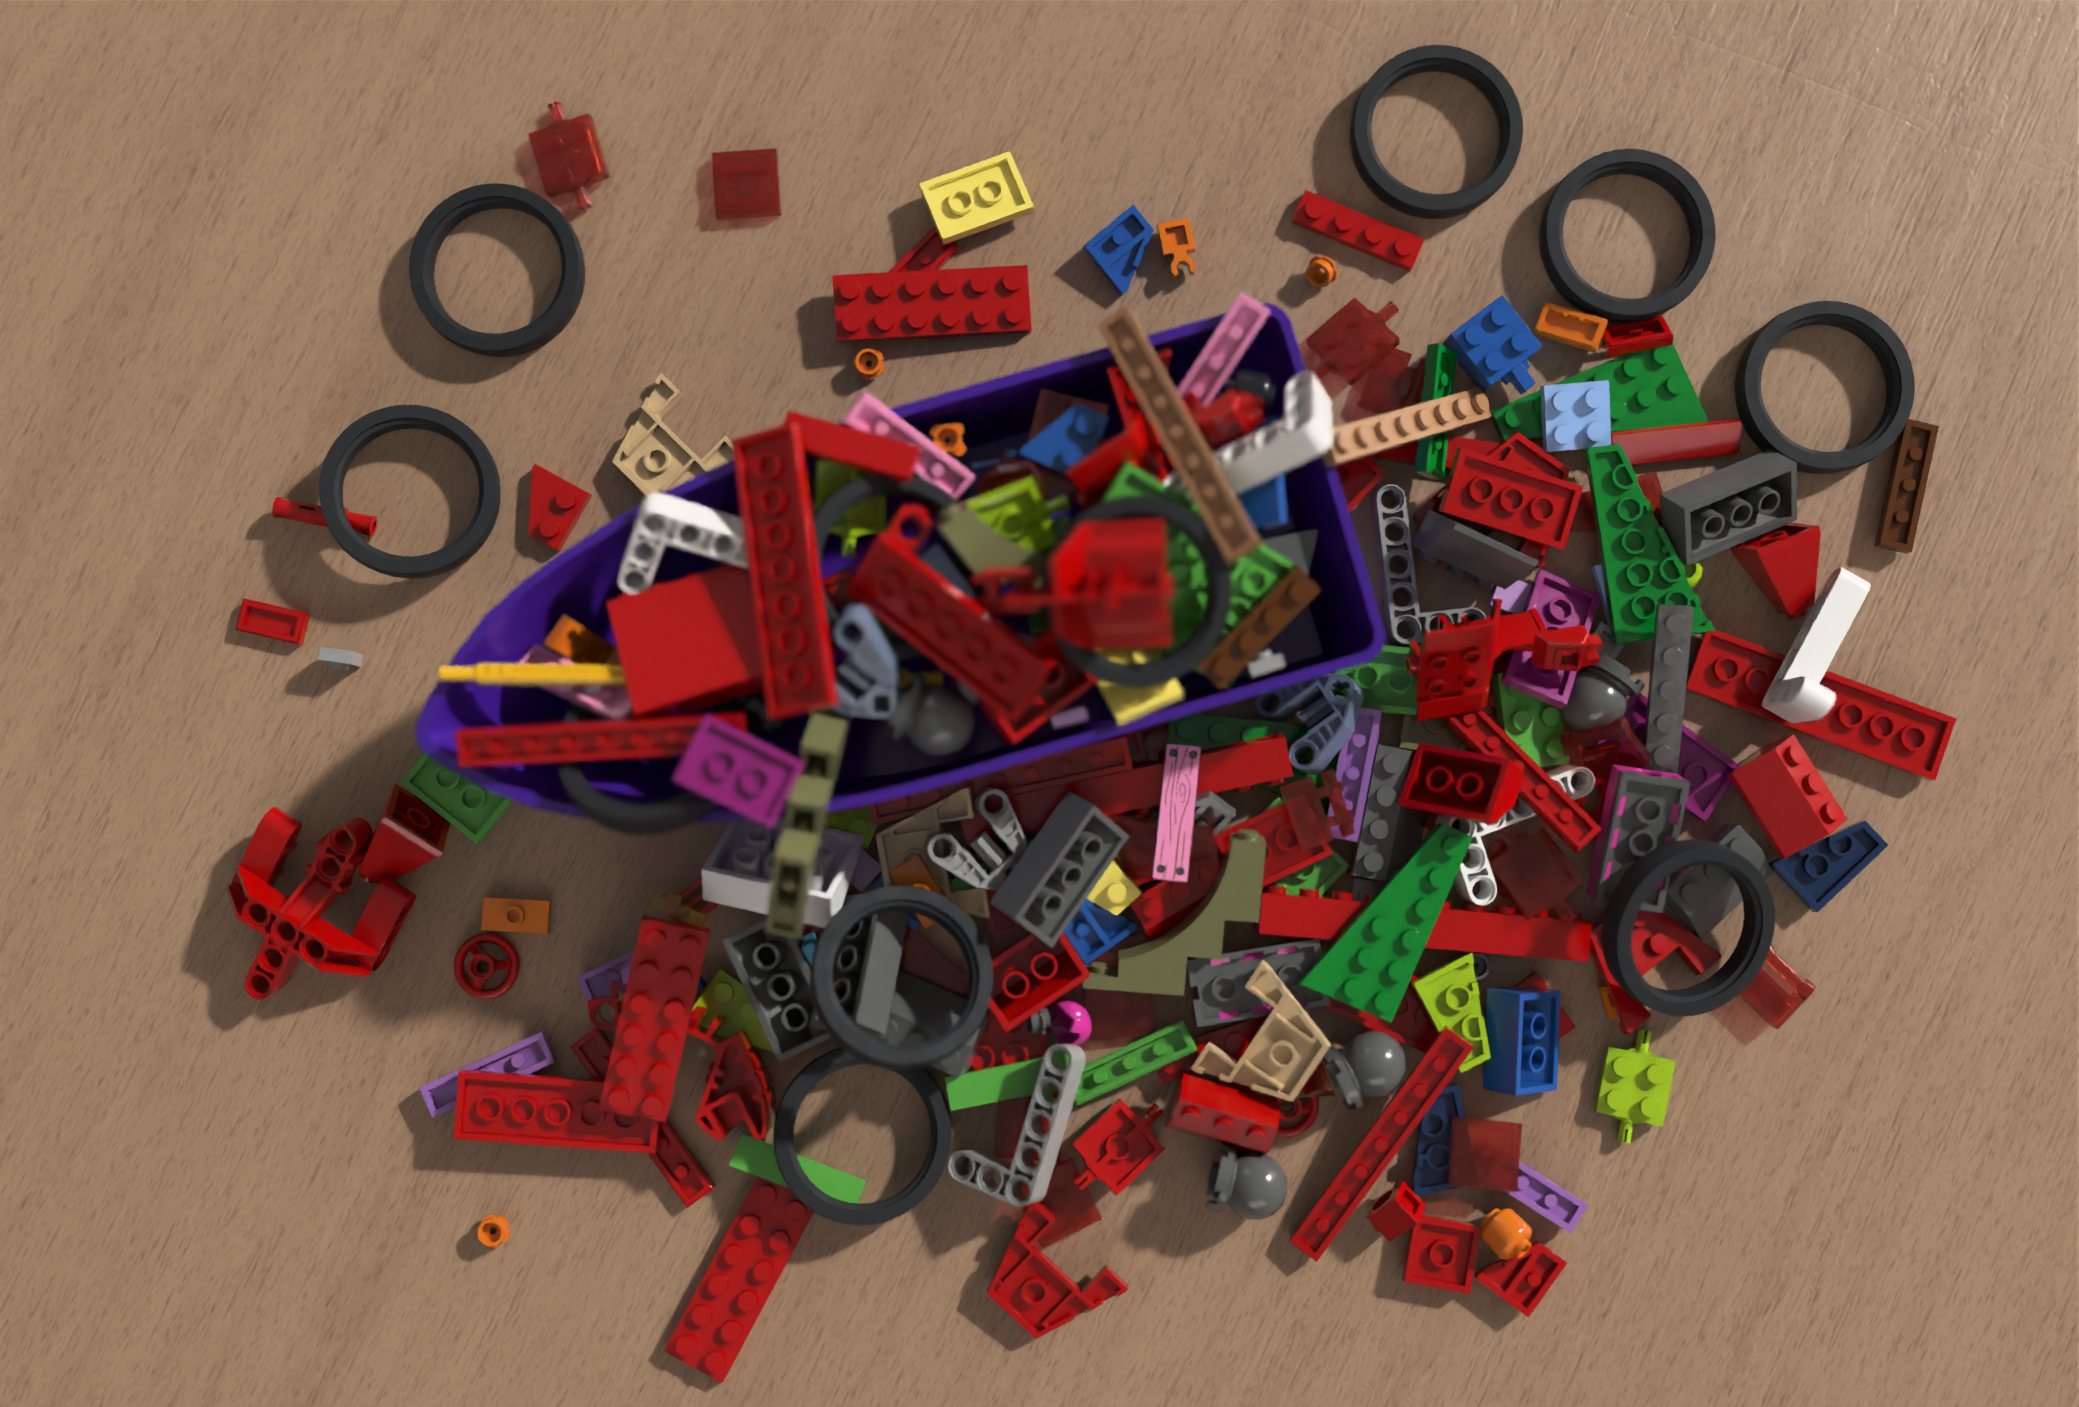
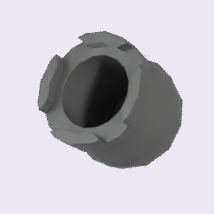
M1603 653L1600 655L1599 663L1584 667L1585 671L1576 674L1567 705L1560 709L1564 720L1573 729L1585 734H1601L1613 729L1622 720L1627 709L1626 696L1638 697L1645 687L1641 679H1637L1634 682L1628 677L1631 673L1630 669Z
M913 671L908 682L914 684V686H908L906 693H902L890 720V727L885 735L899 741L902 734H908L913 744L928 754L947 755L955 753L963 748L973 735L975 726L973 708L967 699L955 689L943 686L927 689L928 687L924 685L927 677Z
M1371 1030L1357 1033L1346 1042L1342 1052L1337 1051L1334 1046H1330L1323 1056V1062L1335 1088L1340 1086L1345 1097L1343 1103L1350 1113L1363 1107L1361 1101L1363 1095L1373 1098L1389 1095L1401 1085L1406 1072V1059L1403 1048L1395 1038L1379 1031Z
M1220 1142L1217 1152H1221L1222 1156L1220 1163L1213 1161L1206 1194L1213 1196V1198L1207 1201L1206 1209L1221 1212L1223 1206L1228 1204L1235 1214L1246 1219L1262 1220L1273 1216L1283 1206L1287 1196V1178L1283 1168L1274 1158L1266 1154L1246 1152L1237 1156L1235 1154V1146Z

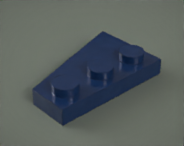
M1859 821L1816 841L1781 860L1779 857L1768 862V864L1812 912H1818L1873 861L1888 844L1866 821Z
M1457 1083L1446 1085L1419 1122L1411 1189L1417 1196L1478 1185L1460 1087Z

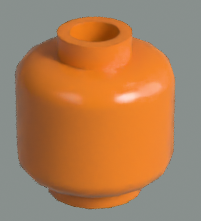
M1496 1208L1481 1223L1483 1229L1481 1234L1482 1240L1500 1258L1506 1260L1516 1256L1519 1259L1530 1250L1532 1243L1529 1240L1532 1229L1512 1209L1500 1210Z

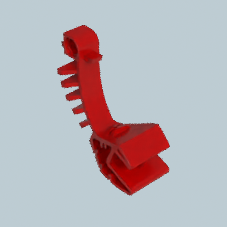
M613 979L611 980L612 995L596 996L587 1000L590 1022L599 1029H615L616 1034L625 994H623L622 981ZM603 1004H608L614 1009L613 1020H607L602 1016L601 1007ZM701 1005L697 1006L692 1011L687 1033L712 1045L716 1058L710 1064L709 1071L712 1073H707L705 1081L708 1084L694 1121L714 1139L722 1141L735 1125L746 1120L753 1137L761 1140L774 1126L777 1111L775 1090L770 1085L773 1081L769 1069L763 1065L765 1061L756 1049L752 1050L753 1044L743 1029L723 1039L716 1032L727 1018L718 1014L707 1029L700 1024L708 1009Z

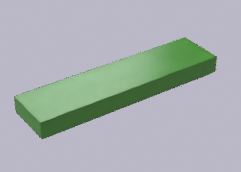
M1185 1020L1178 1021L1086 1064L1081 1076L1083 1085L1078 1086L1074 1099L1076 1106L1089 1102L1197 1052L1198 1049Z
M1063 1053L1062 1064L1064 1067H1067L1069 1057L1067 1053ZM1044 1057L970 1071L963 1074L960 1078L953 1075L945 1076L951 1111L1033 1095ZM1082 1078L1080 1080L1079 1086L1083 1085ZM1056 1084L1053 1085L1052 1091L1058 1090Z
M741 1133L729 1166L789 1188L778 1167L774 1145ZM796 1154L804 1173L817 1188L840 1201L858 1204L866 1183L865 1180Z

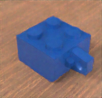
M1503 295L1457 328L1443 342L1445 347L1457 352L1456 361L1476 387H1481L1483 392L1501 380L1505 385L1511 383L1521 395L1536 383L1527 371L1530 367L1527 360L1543 346Z

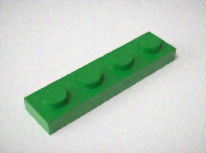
M1440 343L1428 344L1427 356L1424 361V386L1421 392L1422 403L1453 394L1457 352ZM1449 432L1418 441L1417 453L1415 455L1416 473L1432 480L1445 478Z

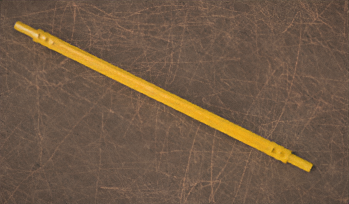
M477 663V667H440L441 681H476L477 685L627 686L622 665ZM900 668L903 689H907L908 686H914V684L908 682L913 672H908V668ZM916 672L927 677L924 684L926 686L943 685V672Z

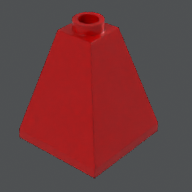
M1791 522L1730 548L1731 552L1778 613L1786 614L1788 619H1795L1808 614L1807 609L1814 606L1821 536L1819 526Z
M395 783L389 792L370 843L365 851V857L360 864L358 872L361 878L368 883L379 884L384 878L394 880L439 858L444 850L450 822L421 799Z

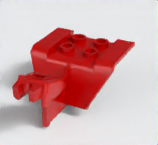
M1229 390L1206 407L1201 404L1193 392L1187 394L1186 398L1182 400L1210 449H1218L1248 437L1251 429L1265 419L1258 407L1253 408L1257 403L1249 392L1239 397L1234 390ZM1138 403L1139 407L1125 431L1110 442H1107L1106 439L1099 442L1102 446L1100 449L1066 471L1080 491L1076 498L1084 510L1100 503L1124 461L1132 464L1161 483L1169 475L1177 471L1140 403ZM1232 421L1231 423H1229L1228 425H1226L1225 427H1223V428L1221 429L1220 425H1223V424H1225V423H1228V422Z
M1165 518L1080 523L1049 561L1050 588L1037 587L1036 571L1028 567H992L984 569L981 573L974 574L971 577L972 584H982L986 587V595H977L973 598V601L980 607H984L983 609L989 614L1037 612L1038 604H1052L1054 636L1088 650L1172 646L1169 598H1174L1175 588L1174 577L1167 576ZM1001 581H1014V588L1006 596H1002Z
M1493 599L1491 618L1469 622L1467 616H1461V622L1449 624L1445 615H1439L1437 630L1425 632L1423 643L1420 647L1416 640L1410 641L1409 654L1405 655L1407 673L1413 674L1416 681V719L1421 721L1484 709L1488 704L1494 660L1504 651L1519 650L1532 652L1531 662L1544 670L1579 671L1581 667L1591 666L1600 662V657L1595 649H1601L1603 643L1598 634L1589 635L1584 625L1548 631L1537 609L1500 616L1501 599Z

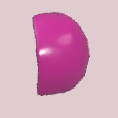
M1063 996L1055 1000L1048 1007L1049 1011L1055 1010V1015L1050 1020V1029L1059 1044H1076L1080 1046L1090 1037L1092 1030L1091 1017L1080 1001Z

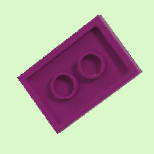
M706 714L672 780L773 828L805 763Z

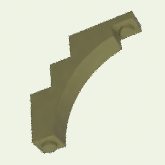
M953 502L940 511L938 514L940 519L934 523V526L973 575L992 567H1028L1036 571L1037 587L1041 588L1042 573L1049 552L1030 549L1007 540L992 530L968 505L962 502L958 505ZM1001 581V587L1006 585L1009 581Z
M832 708L813 711L801 745L799 760L804 762L805 765L791 790L787 803L785 827L774 855L765 932L800 939L803 931L806 904L811 892L826 815L852 721V715H845Z
M1240 829L1238 834L1229 833L1227 851L1219 874L1206 897L1196 909L1181 923L1163 935L1138 946L1118 950L1117 968L1111 967L1110 964L1105 962H1093L1091 966L1085 965L1091 976L1083 981V988L1184 996L1187 957L1221 959L1225 920L1259 923L1266 851L1264 836L1258 835V831L1250 829Z

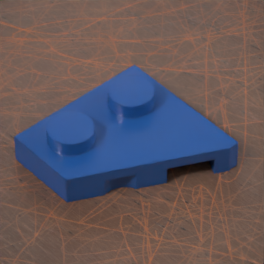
M1134 204L1083 246V249L1121 296L1128 291L1135 270L1138 268L1145 247L1154 231Z
M1076 403L1021 448L1019 456L1070 478L1066 471L1095 452L1109 417Z
M1086 899L1063 933L1082 961L1088 965L1137 930L1138 926L1133 920L1121 914L1116 916Z

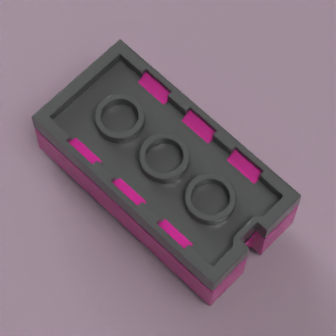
M1612 764L1600 821L1602 830L1597 836L1586 893L1595 903L1607 905L1619 880L1645 854L1664 844L1678 841L1690 782L1679 774ZM1670 875L1652 889L1639 910L1663 913Z
M1300 938L1222 951L1221 959L1187 957V983L1190 987L1195 986L1196 996L1190 997L1194 1024L1197 1027L1270 1015L1274 1007L1245 988L1263 960L1269 964L1303 1009L1330 1005L1329 996L1297 982L1319 960L1318 958L1321 955L1319 939Z

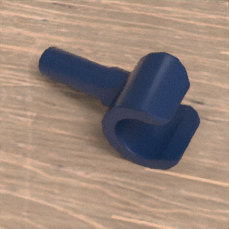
M1004 449L1002 460L973 462L972 468L973 471L1001 469L1013 473L1019 470L1022 457L1019 456L1020 452L1017 450Z

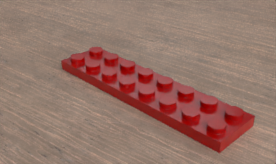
M790 422L731 440L768 719L773 720L838 706L800 426Z
M1716 629L1713 632L1701 633L1687 673L1686 691L1926 780H1936L1956 718L1826 670L1819 684L1835 693L1836 697L1832 707L1819 720L1791 723L1762 707L1764 696L1786 655Z

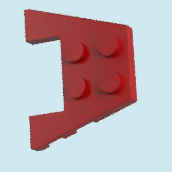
M1519 432L1510 435L1486 455L1567 481L1570 468ZM1444 489L1443 491H1441V492L1438 494V496H1437V498L1440 499L1441 501H1442V498H1443V494H1444L1445 489ZM1522 539L1516 550L1537 560V568L1544 567L1547 556H1545L1547 546Z
M1638 911L1632 931V953L1641 976L1646 974L1674 950L1677 951L1695 976L1702 974L1722 957L1717 950L1664 913ZM1602 920L1591 929L1590 952L1599 975L1604 977L1610 993L1608 994L1609 1001L1612 1007L1615 1006L1621 1021L1618 1023L1620 1029L1626 1035L1646 1021L1651 1014L1644 1005L1626 993L1611 975L1602 949Z
M1041 1202L1027 1205L987 1288V1294L1035 1339L1072 1321L1076 1315L1088 1309L1093 1310L1101 1306L1105 1300L1115 1295L1120 1296L1128 1290V1284L1107 1265L1083 1288H1080L1033 1244L1055 1221V1216Z

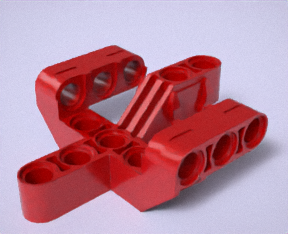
M277 807L271 808L261 819L236 869L237 872L232 879L231 885L227 888L235 917L266 936L244 981L245 989L252 998L263 1000L286 986L300 959L322 972L367 977L376 971L387 957L417 897L416 894L391 878H384L375 888L351 936L321 918L339 894L347 893L353 882L351 879L358 865L362 863L365 857V851L373 835L372 827L365 819L354 817L333 828L330 833H327L318 841L315 846L318 853L313 863L307 864L304 868V871L309 875L290 897L274 889L273 885L277 878L283 875L285 869L282 867L290 851L294 850L298 844L295 841L302 828V823Z

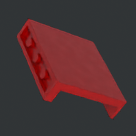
M727 562L721 564L717 569L703 573H690L684 579L670 583H657L650 589L634 594L624 593L616 599L606 602L633 711L637 719L678 717L764 690L752 592L749 582L750 577L745 567Z

